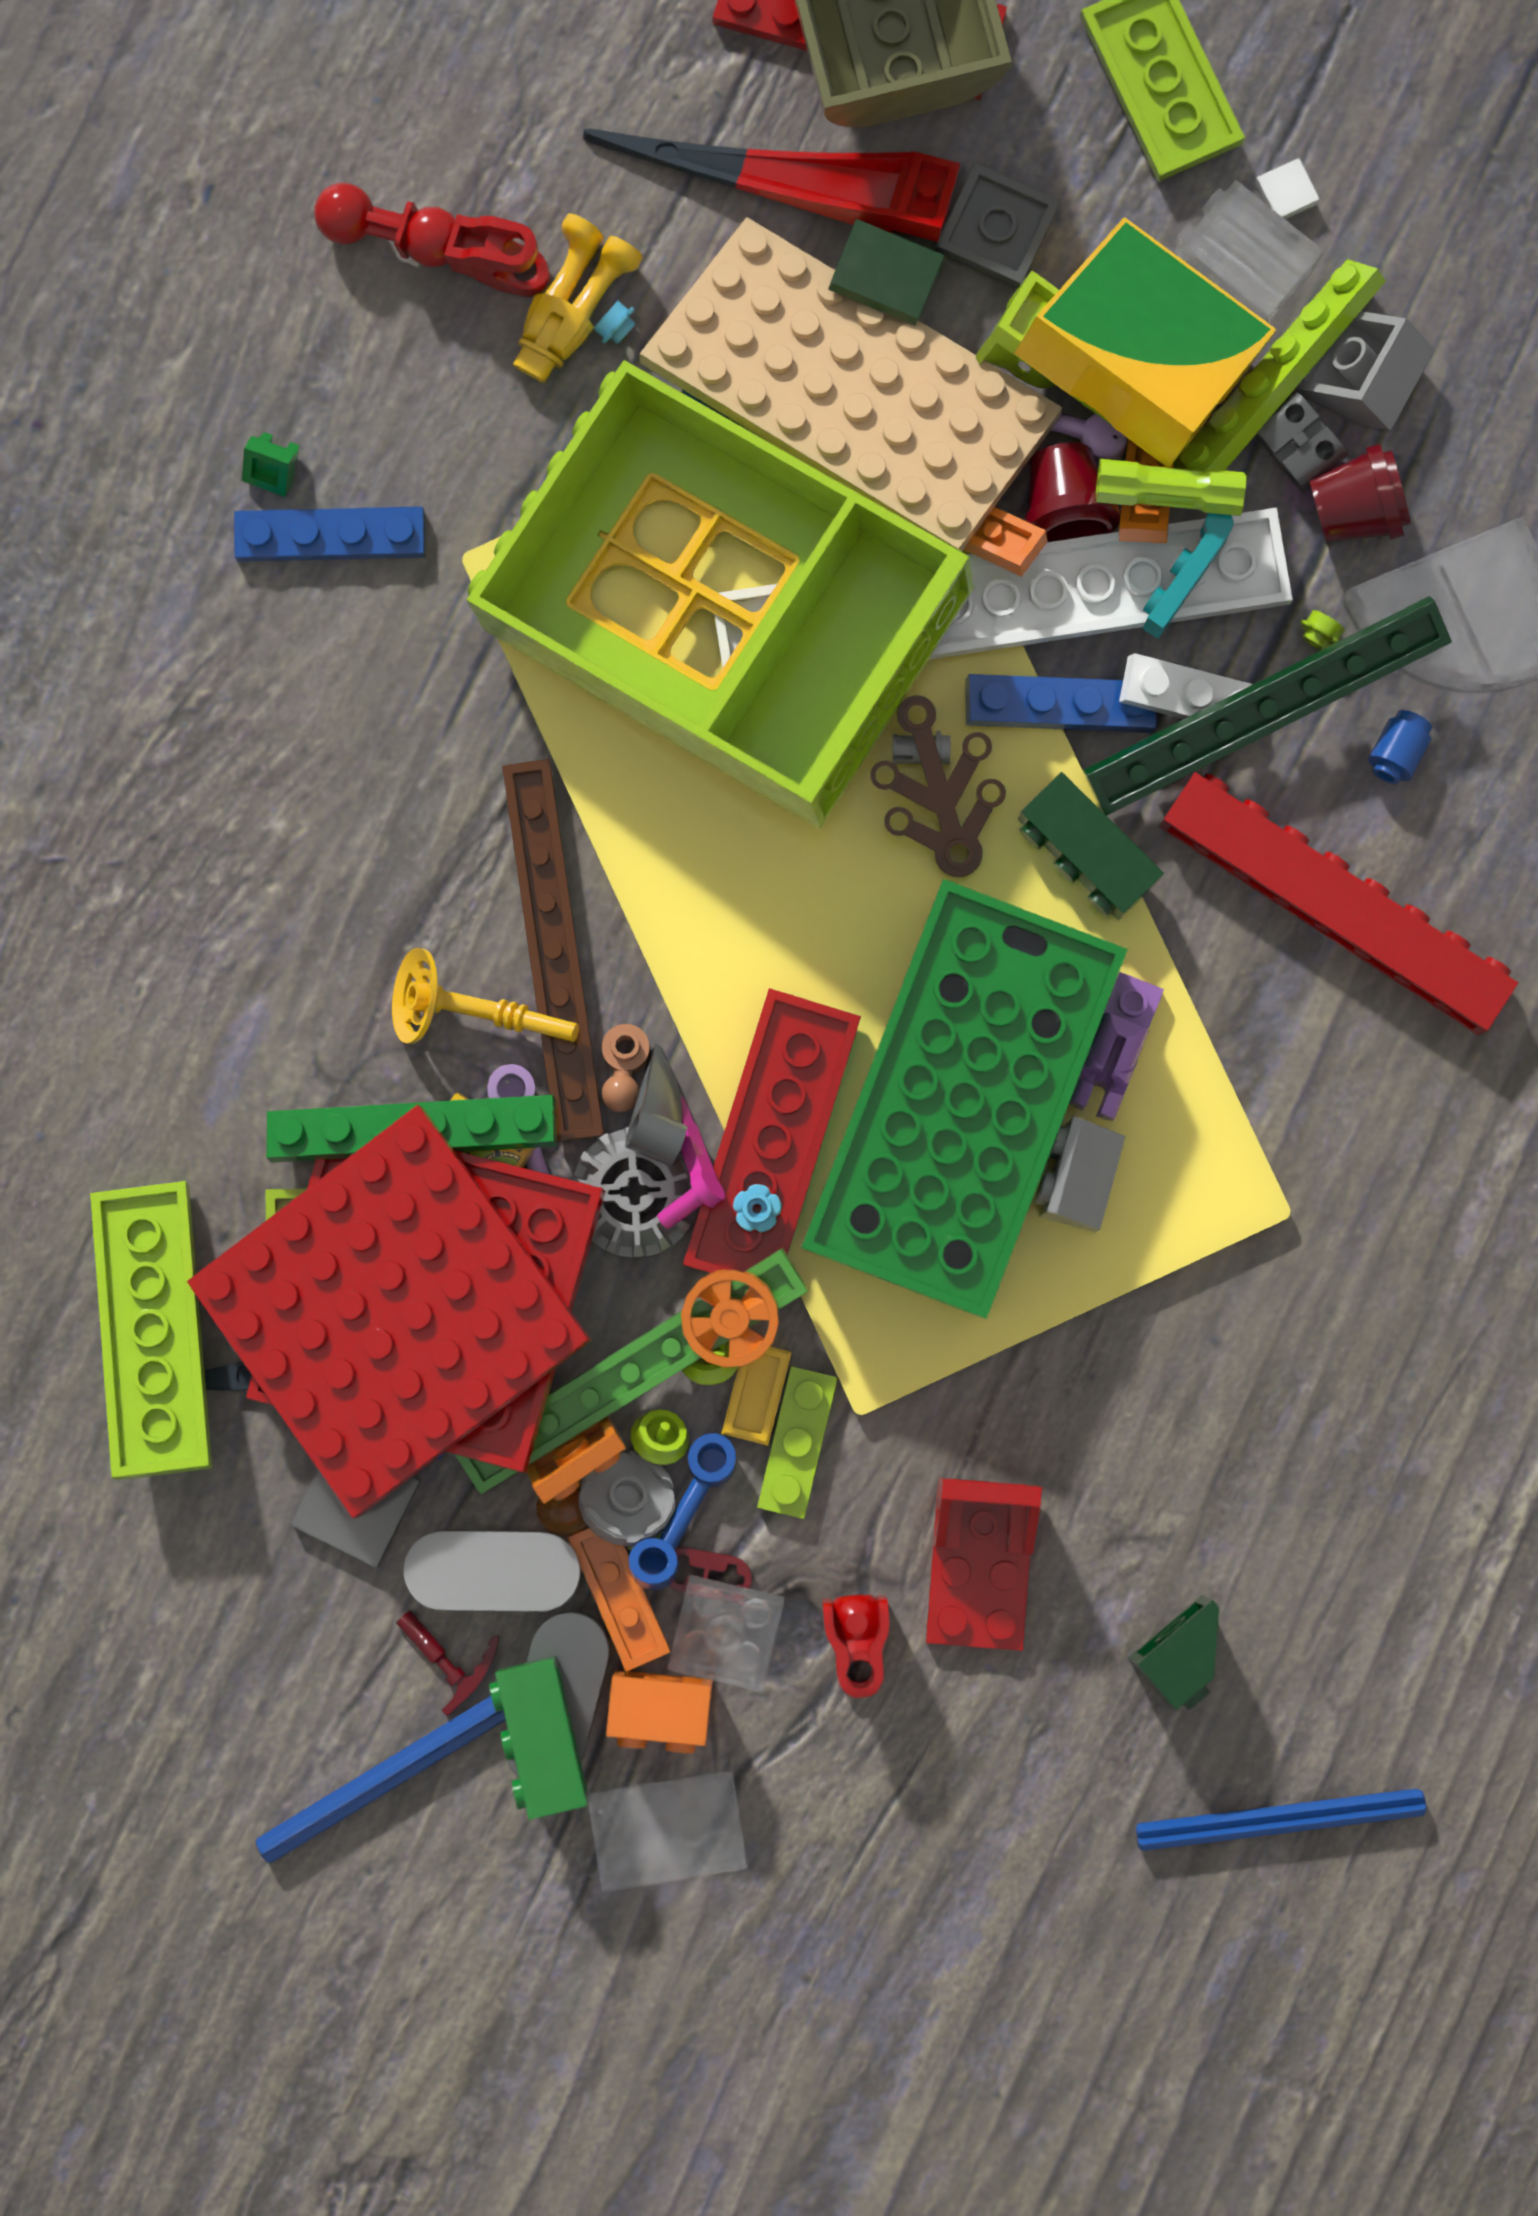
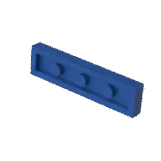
M422 506L234 511V557L237 562L425 557V510Z
M969 674L965 679L966 725L1151 733L1156 728V712L1120 703L1123 680Z

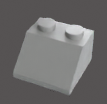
M1361 311L1294 390L1354 424L1391 431L1435 349L1407 318Z

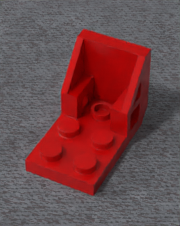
M938 1478L926 1643L1023 1651L1030 1555H1033L1041 1508L1042 1487L1026 1484Z

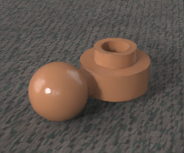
M620 1024L611 1028L602 1041L603 1058L607 1066L614 1073L604 1083L601 1094L604 1104L610 1110L627 1112L635 1107L639 1093V1086L632 1076L646 1066L650 1057V1045L648 1037L639 1027L632 1024ZM623 1040H629L635 1046L632 1052L622 1054L617 1051V1045Z

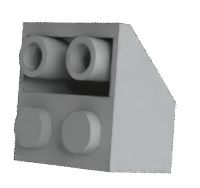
M1074 1116L1065 1124V1127L1060 1126L1049 1158L1056 1159L1052 1174L1046 1172L1045 1176H1042L1035 1199V1204L1043 1206L1040 1217L1092 1232L1099 1231L1126 1136Z

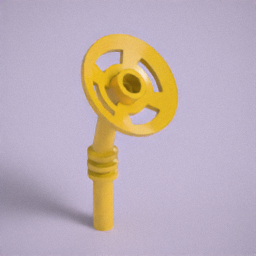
M412 949L407 953L399 967L393 989L392 1019L396 1035L403 1043L415 1044L420 1041L425 1035L434 1013H439L441 1009L494 1021V1026L501 1028L504 1026L505 1029H514L518 1033L526 1029L575 1042L579 1033V1024L532 1012L529 1011L527 1005L521 1004L519 1006L518 1003L513 1001L509 1003L505 999L493 1002L445 991L441 985H438L436 965L431 953L427 949ZM423 962H426L430 969L424 968ZM411 1022L420 1026L417 1032L413 1030Z

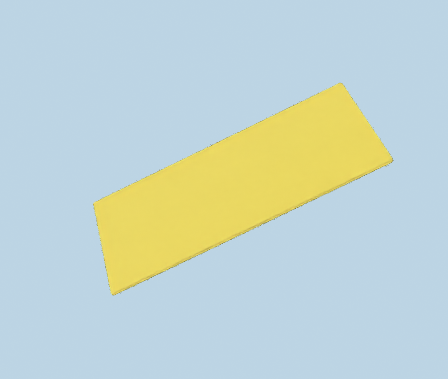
M668 500L655 501L645 506L637 515L634 523V537L638 545L646 552L666 563H673L680 557L700 526L701 518L677 503ZM721 532L715 537L695 568L693 577L708 588L720 593L777 584L785 572V567L782 563L732 534ZM500 537L476 547L463 555L462 563L470 581L480 570L485 571L495 557L494 549ZM962 550V552L966 555L972 554L970 552ZM616 565L604 570L595 579L592 587V602L595 609L604 617L644 640H650L656 636L679 599L676 591L642 571L627 565ZM702 608L693 613L673 644L671 655L707 677L717 676L722 670V662L714 613ZM498 639L724 1131L769 988L861 1016L788 1252L789 1259L809 1288L808 1292L801 1295L803 1303L850 1405L856 1414L864 1415L1282 1222L1290 1216L1291 1210L1143 897L1120 920L1112 913L1105 917L1089 902L1087 896L1091 892L1078 879L1071 883L1063 877L1053 865L1057 858L1044 845L1039 850L1035 848L1019 831L1023 826L1018 821L1020 812L1061 772L1101 810L1064 730L966 725L965 679L969 674L1038 677L1023 645L928 660L904 697L906 699L910 696L920 695L928 698L936 709V720L931 727L933 735H936V731H941V735H950V764H942L947 781L963 753L962 743L967 735L980 732L987 735L991 740L992 751L985 760L979 762L955 807L961 827L978 800L976 789L981 781L989 778L997 779L1004 785L1006 790L1004 801L999 806L993 808L977 838L983 852L980 865L973 873L967 876L953 877L947 875L938 867L933 850L905 835H893L885 828L884 817L886 813L894 807H903L911 812L914 821L942 833L936 813L891 789H879L871 781L870 772L877 762L890 761L893 763V734L912 735V733L906 732L899 725L897 710L822 827L818 828ZM914 705L908 711V718L914 724H921L926 718V711L922 706ZM978 737L970 740L968 750L973 756H980L985 752L986 744L984 740ZM921 764L896 765L900 773L928 787ZM889 766L879 767L876 771L877 781L883 785L892 782L894 778L893 770ZM991 783L984 786L982 797L985 801L991 803L999 798V788L995 784ZM896 812L890 817V826L894 830L899 831L906 828L908 818L904 813ZM956 844L950 849V858L954 862L959 863L966 859L968 851L963 844ZM943 879L1127 948L1128 950L1119 972L1164 989L1149 1026V1033L1114 1121L1096 1117L1105 1091L1099 1086H1094L1083 1111L1069 1104L1061 1126L1065 1127V1124L1074 1116L1126 1136L1100 1230L1092 1232L1040 1217L1043 1206L1035 1204L1039 1181L987 1319L972 1315L801 1248ZM1048 1157L1041 1178L1045 1176L1046 1172L1052 1174L1056 1159Z

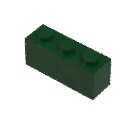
M1063 772L1059 773L1020 812L1018 821L1023 826L1019 831L1025 839L1038 850L1044 845L1057 858L1053 865L1060 874L1071 883L1078 879L1091 892L1087 896L1089 902L1105 917L1112 913L1120 920L1164 875V872Z

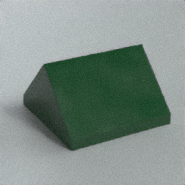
M856 219L828 290L916 326L944 268V255Z

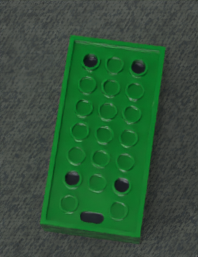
M943 879L801 1248L972 1315L987 1319L1128 949Z

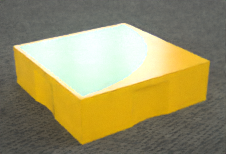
M1124 217L1039 312L1014 354L1066 393L1094 408L1116 430L1167 468H1170L1200 431L1216 405L1226 399L1251 368L1277 329Z

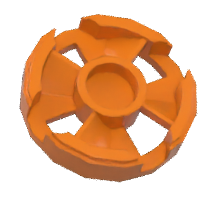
M716 1270L699 1279L687 1294L681 1313L683 1334L691 1349L706 1362L725 1368L745 1366L762 1357L774 1342L779 1325L778 1302L769 1286L755 1274L737 1270ZM731 1280L743 1282L750 1286L742 1300L731 1297ZM697 1297L714 1307L710 1318L691 1317L693 1304ZM750 1320H769L765 1337L748 1327ZM719 1336L729 1339V1357L716 1355L712 1350Z

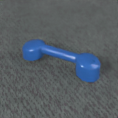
M710 1433L704 1434L695 1440L688 1454L689 1471L693 1479L659 1539L649 1538L640 1541L631 1550L629 1556L630 1573L634 1581L642 1588L661 1590L670 1586L676 1579L678 1560L675 1549L709 1488L719 1487L728 1482L733 1476L736 1468V1453L731 1441L725 1436Z

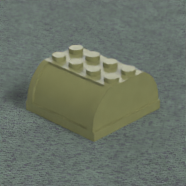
M794 0L824 116L828 121L839 126L854 128L871 127L960 105L991 88L1012 66L996 0Z

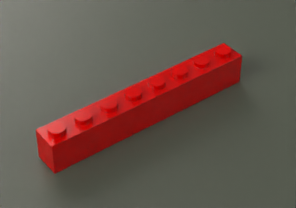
M1194 772L1161 822L1160 829L1479 1036L1488 1031L1519 983L1509 977L1511 970L1506 965L1488 956L1483 960L1469 951L1471 944L1462 936L1450 930H1446L1443 934L1428 923L1431 919L1426 913L1410 904H1406L1403 908L1388 898L1390 891L1377 881L1366 878L1363 882L1348 872L1349 864L1339 856L1327 851L1324 855L1320 854L1308 846L1309 838L1299 830L1288 825L1284 829L1280 828L1267 819L1270 814L1259 804L1245 799L1243 803L1227 793L1229 790L1228 785L1219 778L1209 773H1205L1202 777Z

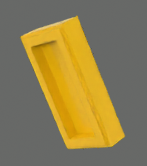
M770 1346L762 1357L745 1366L738 1367L721 1434L769 1445L792 1352Z

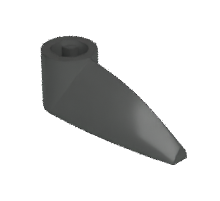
M655 1044L650 1052L626 1137L625 1148L671 1166L684 1142L687 1125L682 1124L681 1096L674 1072L662 1047Z

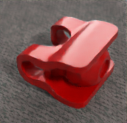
M871 1594L838 1596L832 1602L831 1599H822L825 1632L829 1643L835 1651L836 1672L840 1687L846 1694L854 1698L874 1695L883 1683L882 1649L889 1634V1609L886 1595H877L876 1597ZM857 1660L867 1661L872 1666L869 1677L860 1682L854 1681L847 1676L850 1664Z

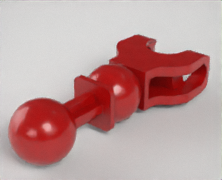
M351 183L330 185L321 192L314 206V219L317 228L325 238L337 244H353L363 239L366 235L394 241V246L401 258L408 259L411 257L414 261L426 267H442L449 263L453 272L470 276L493 289L523 297H534L536 294L541 293L546 288L550 279L549 266L543 255L538 251V242L529 227L521 223L495 216L468 217L457 214L455 218L453 214L440 207H423L418 210L415 203L407 201L403 214L373 207L367 193ZM512 239L523 240L525 242V246L515 242ZM532 265L536 266L537 274L528 281H520L513 274L523 273Z

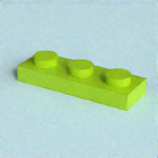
M791 1366L757 1508L801 1519L805 1518L838 1377Z

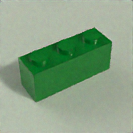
M557 1656L499 1669L495 1672L497 1681L489 1683L495 1711L504 1710L508 1730L501 1731V1741L506 1760L515 1759L519 1779L512 1780V1789L517 1809L526 1808L528 1819L531 1820L587 1806L590 1800Z

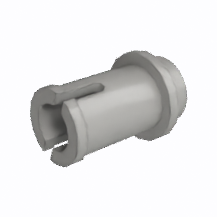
M936 731V735L933 736L941 763L950 764V735H941V731ZM893 734V763L895 765L921 764L913 735Z

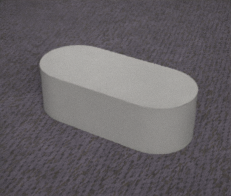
M440 1530L420 1538L409 1550L404 1563V1579L411 1595L422 1605L436 1610L549 1611L563 1605L575 1594L583 1574L579 1556L570 1544L569 1539L551 1531Z

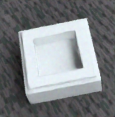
M1299 158L1256 178L1255 185L1275 224L1305 211L1319 202V197Z

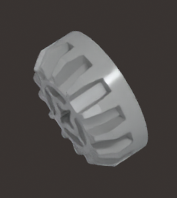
M629 1127L599 1137L598 1141L588 1150L584 1151L579 1158L571 1180L601 1187L606 1191L592 1242L603 1250L620 1257L647 1258L661 1254L679 1243L691 1229L697 1217L699 1207L671 1229H666L660 1223L658 1216L649 1222L640 1224V1215L651 1210L656 1201L667 1200L663 1208L665 1209L692 1188L690 1183L691 1177L681 1150L674 1163L669 1166L625 1148ZM628 1158L629 1170L619 1175L614 1184L601 1185L607 1171L617 1162ZM636 1158L646 1159L654 1163L663 1172L666 1180L653 1181L649 1174L642 1170H637ZM632 1180H638L642 1188H649L650 1191L660 1190L659 1192H648V1195L641 1196L640 1204L632 1205L629 1197H622L621 1194L610 1195L612 1193H622V1190L630 1189ZM603 1203L618 1204L621 1210L632 1215L633 1225L614 1219L607 1212Z

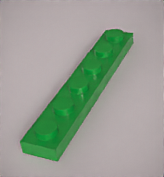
M554 1095L267 1111L266 1158L271 1163L346 1159L416 1105L424 1108L454 1151L470 1152L557 1147L556 1099Z

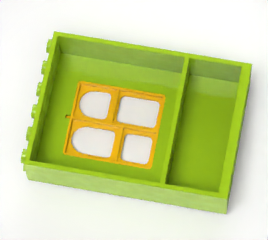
M623 360L616 372L611 371L604 378L599 388V398L591 411H584L577 419L572 431L573 438L564 452L560 450L552 457L546 471L547 478L539 490L531 491L524 500L520 510L521 517L512 531H505L497 541L494 549L495 557L485 571L480 570L472 579L468 588L469 596L466 600L486 632L809 823L821 828L972 593L974 584L970 558L963 552ZM668 500L677 503L701 518L700 526L680 557L673 563H666L646 552L638 545L634 537V523L637 515L645 506L655 501ZM721 532L732 534L782 563L785 567L783 576L763 607L757 612L746 610L698 582L693 577L695 568L715 537ZM616 565H627L642 571L678 593V602L654 638L644 640L604 617L595 609L592 602V587L595 579L604 570ZM702 608L728 621L743 632L741 641L721 672L715 677H707L671 655L673 644L693 613Z

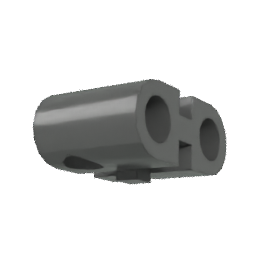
M1295 392L1283 402L1255 435L1273 459L1275 458L1278 461L1282 470L1302 492L1311 487L1309 480L1329 472L1349 456L1339 439L1328 426L1322 423L1319 415L1298 392Z

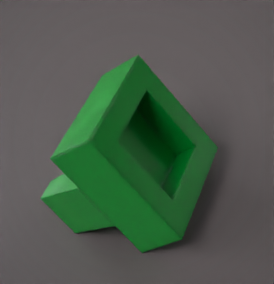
M266 432L259 438L251 436L244 447L241 481L286 497L293 484L299 445L290 442L287 448L273 444V435Z

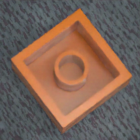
M617 1669L612 1676L606 1736L617 1737L616 1745L620 1747L642 1749L646 1748L648 1741L666 1742V1751L695 1753L696 1745L705 1746L707 1741L713 1679L638 1671L626 1672L625 1670Z

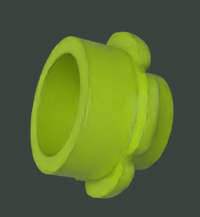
M1313 610L1307 620L1302 619L1300 621V625L1305 630L1302 639L1318 650L1338 642L1345 631V628L1340 623L1317 610Z

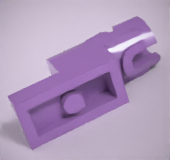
M1119 972L1069 1102L1071 1106L1083 1111L1093 1087L1099 1086L1104 1089L1105 1093L1096 1117L1114 1121L1149 1033V1026L1164 989Z

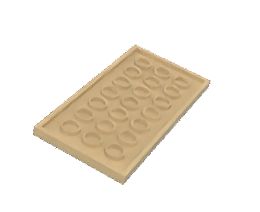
M746 217L641 351L640 363L774 446L962 552L1059 420L1062 407L990 363L983 361L979 364L976 361L975 354L922 322L918 321L916 326L828 290L835 272L834 269Z

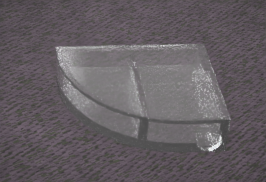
M1523 516L1349 588L1341 599L1357 631L1428 596L1435 600L1452 643L1398 669L1401 673L1423 684L1458 693L1482 694L1511 690L1538 680V548Z

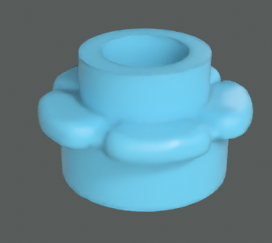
M617 301L593 328L603 337L602 343H607L611 338L618 344L636 324L629 317L634 312L633 307L628 310L620 301Z
M751 1185L746 1192H739L734 1199L733 1209L737 1212L736 1221L746 1231L756 1229L758 1232H766L776 1224V1216L781 1213L779 1197L776 1194H771L769 1188L764 1185ZM755 1204L761 1205L762 1211L760 1213L753 1212L752 1207Z

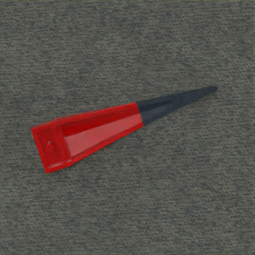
M590 128L583 130V140L848 224L854 225L856 219L892 234L893 231H898L936 242L939 241L961 165L958 162L916 151L827 153L759 150L676 142Z

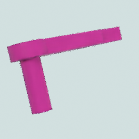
M681 1096L682 1124L687 1125V1132L680 1150L691 1177L690 1183L692 1188L658 1213V1219L666 1229H671L702 1204L714 1207L725 1198L724 1190L717 1180L698 1126L693 1121L683 1096Z

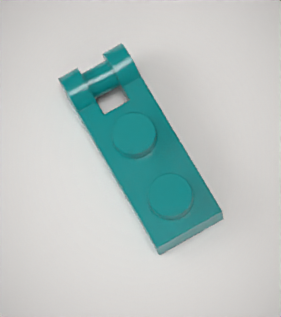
M1209 513L1206 516L1199 532L1201 541L1193 552L1187 548L1182 551L1169 571L1176 576L1166 591L1158 586L1142 611L1149 616L1143 630L1157 639L1160 638L1225 545L1234 526L1232 515Z

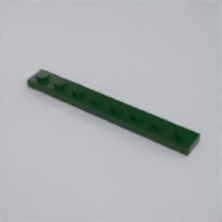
M1428 596L1084 769L1083 772L1102 812L1107 816L1452 643V640L1435 600Z

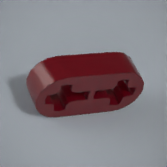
M678 1547L675 1549L678 1561L680 1555L688 1556L689 1565L703 1568L704 1575L703 1577L689 1575L685 1583H679L675 1579L670 1584V1588L680 1592L723 1600H736L743 1597L749 1590L752 1582V1573L748 1564L743 1559L732 1555L689 1547ZM728 1564H734L737 1566V1574L744 1576L743 1585L735 1584L733 1592L724 1591L722 1581L708 1578L709 1571L724 1572Z

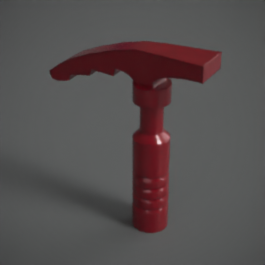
M409 1610L396 1624L431 1664H437L447 1676L445 1680L451 1687L454 1684L457 1685L454 1697L442 1709L443 1713L448 1716L476 1690L484 1678L496 1654L499 1636L495 1635L488 1643L489 1648L482 1656L483 1661L473 1668L475 1671L473 1675L466 1677L464 1676L466 1673L459 1666L456 1669L446 1657V1650L427 1628L423 1626L413 1612Z

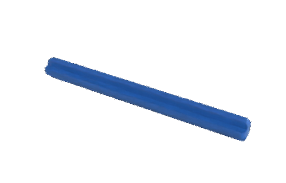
M489 1696L258 1837L256 1845L259 1853L267 1863H273L506 1721L504 1710L496 1712L492 1698Z
M1416 1788L1144 1822L1136 1825V1840L1140 1850L1147 1851L1419 1817L1426 1814V1800L1423 1791Z

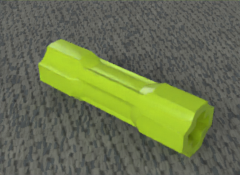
M1100 459L1095 499L1099 503L1131 506L1146 504L1198 509L1205 513L1241 516L1246 491L1245 472L1214 469L1199 471L1146 466L1130 461Z

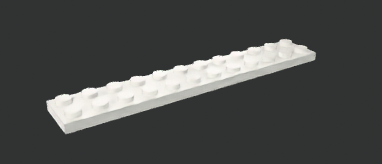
M1277 508L1244 512L1241 516L1232 515L1234 526L1225 545L1170 623L1291 604L1293 599ZM1205 519L1169 524L1167 543L1119 541V532L1048 542L1022 577L974 554H969L974 589L929 660L1144 627L1149 616L1142 611L1158 586L1166 591L1176 576L1169 572L1185 548L1192 552L1196 549L1201 541L1199 532ZM777 584L720 592L719 594L748 611L757 612L763 607ZM714 614L723 668L741 641L743 632L738 627Z

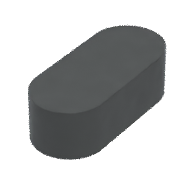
M569 1610L553 1615L538 1628L531 1643L527 1662L557 1656L582 1764L611 1657V1642L607 1630L597 1618L583 1611ZM515 1759L507 1761L511 1771L519 1779Z

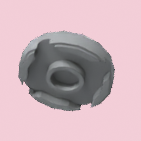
M629 1451L628 1453H619L620 1459L607 1470L596 1473L593 1470L584 1476L579 1486L578 1505L583 1521L594 1534L611 1544L635 1546L640 1541L658 1536L664 1531L675 1510L674 1485L668 1472L662 1465L653 1464L643 1459L637 1452Z

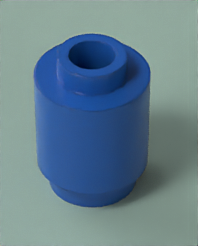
M1398 710L1395 717L1389 718L1368 758L1369 763L1374 767V775L1391 784H1398L1400 780L1410 781L1431 742V736L1429 735L1432 729L1431 723L1424 717L1408 710Z

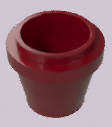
M1072 442L1056 444L1038 451L1031 457L1029 462V511L1025 515L1024 521L1046 530L1048 542L1112 533L1119 525L1120 512L1118 504L1096 502L1098 465L1093 451L1088 445Z
M1380 444L1366 447V453L1313 480H1309L1326 543L1389 536V539L1393 540L1403 537V526L1411 524L1392 450L1383 452Z

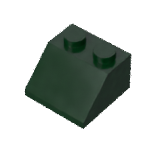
M1202 1595L1128 1657L1160 1697L1175 1710L1181 1706H1185L1189 1710L1197 1705L1209 1694L1210 1690L1206 1685L1214 1679L1219 1606L1214 1600Z

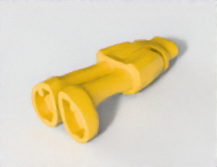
M571 213L567 214L561 224L562 233L569 245L565 263L546 293H538L534 296L528 309L522 338L518 341V345L522 349L513 363L516 369L542 383L546 382L554 367L562 368L564 365L563 361L571 356L591 334L594 326L589 319L612 282L621 274L631 273L638 269L643 260V255L635 247L618 237L609 236L601 250L600 260L595 271L573 304H570L568 300L578 280L604 242V236L596 226L586 219Z

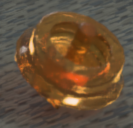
M579 1487L569 1496L559 1501H556L553 1497L544 1504L538 1498L536 1515L541 1525L548 1531L563 1536L574 1535L587 1526L583 1521L578 1505Z

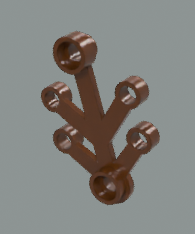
M920 695L910 696L900 703L897 710V720L903 730L913 735L928 787L900 773L898 767L890 761L877 762L871 769L870 778L877 788L883 790L891 789L936 813L942 833L914 821L911 812L903 807L890 809L884 817V825L891 834L896 836L905 835L933 850L938 867L947 875L964 877L973 873L980 865L983 852L977 838L993 808L999 806L1006 796L1005 787L999 780L989 778L981 781L976 789L978 800L962 827L960 826L955 807L979 762L985 760L990 755L992 743L990 738L984 733L974 732L967 735L962 743L963 753L947 781L931 730L936 720V709L928 698ZM914 705L922 706L926 711V718L921 724H914L908 718V711ZM975 737L981 738L986 744L985 752L980 756H973L968 750L970 740ZM889 766L893 770L894 778L891 783L883 785L877 781L876 771L879 767ZM992 783L999 788L1000 794L996 801L990 803L983 799L982 790L984 786ZM896 812H902L908 818V824L903 830L897 831L890 826V817ZM956 844H963L968 851L967 857L962 862H954L950 858V849Z

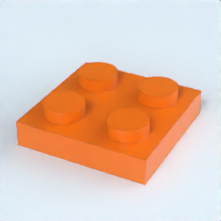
M607 1416L528 1466L527 1473L534 1491L544 1504L553 1497L556 1501H559L573 1493L580 1485L578 1481L593 1470L596 1473H600L613 1466L620 1459L619 1453L626 1449L616 1426L610 1417Z

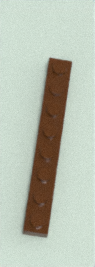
M549 759L502 765L537 1012L579 1024V1033L575 1042L541 1034L549 1095H554L556 1099L557 1143L601 1137L604 1135L551 763Z

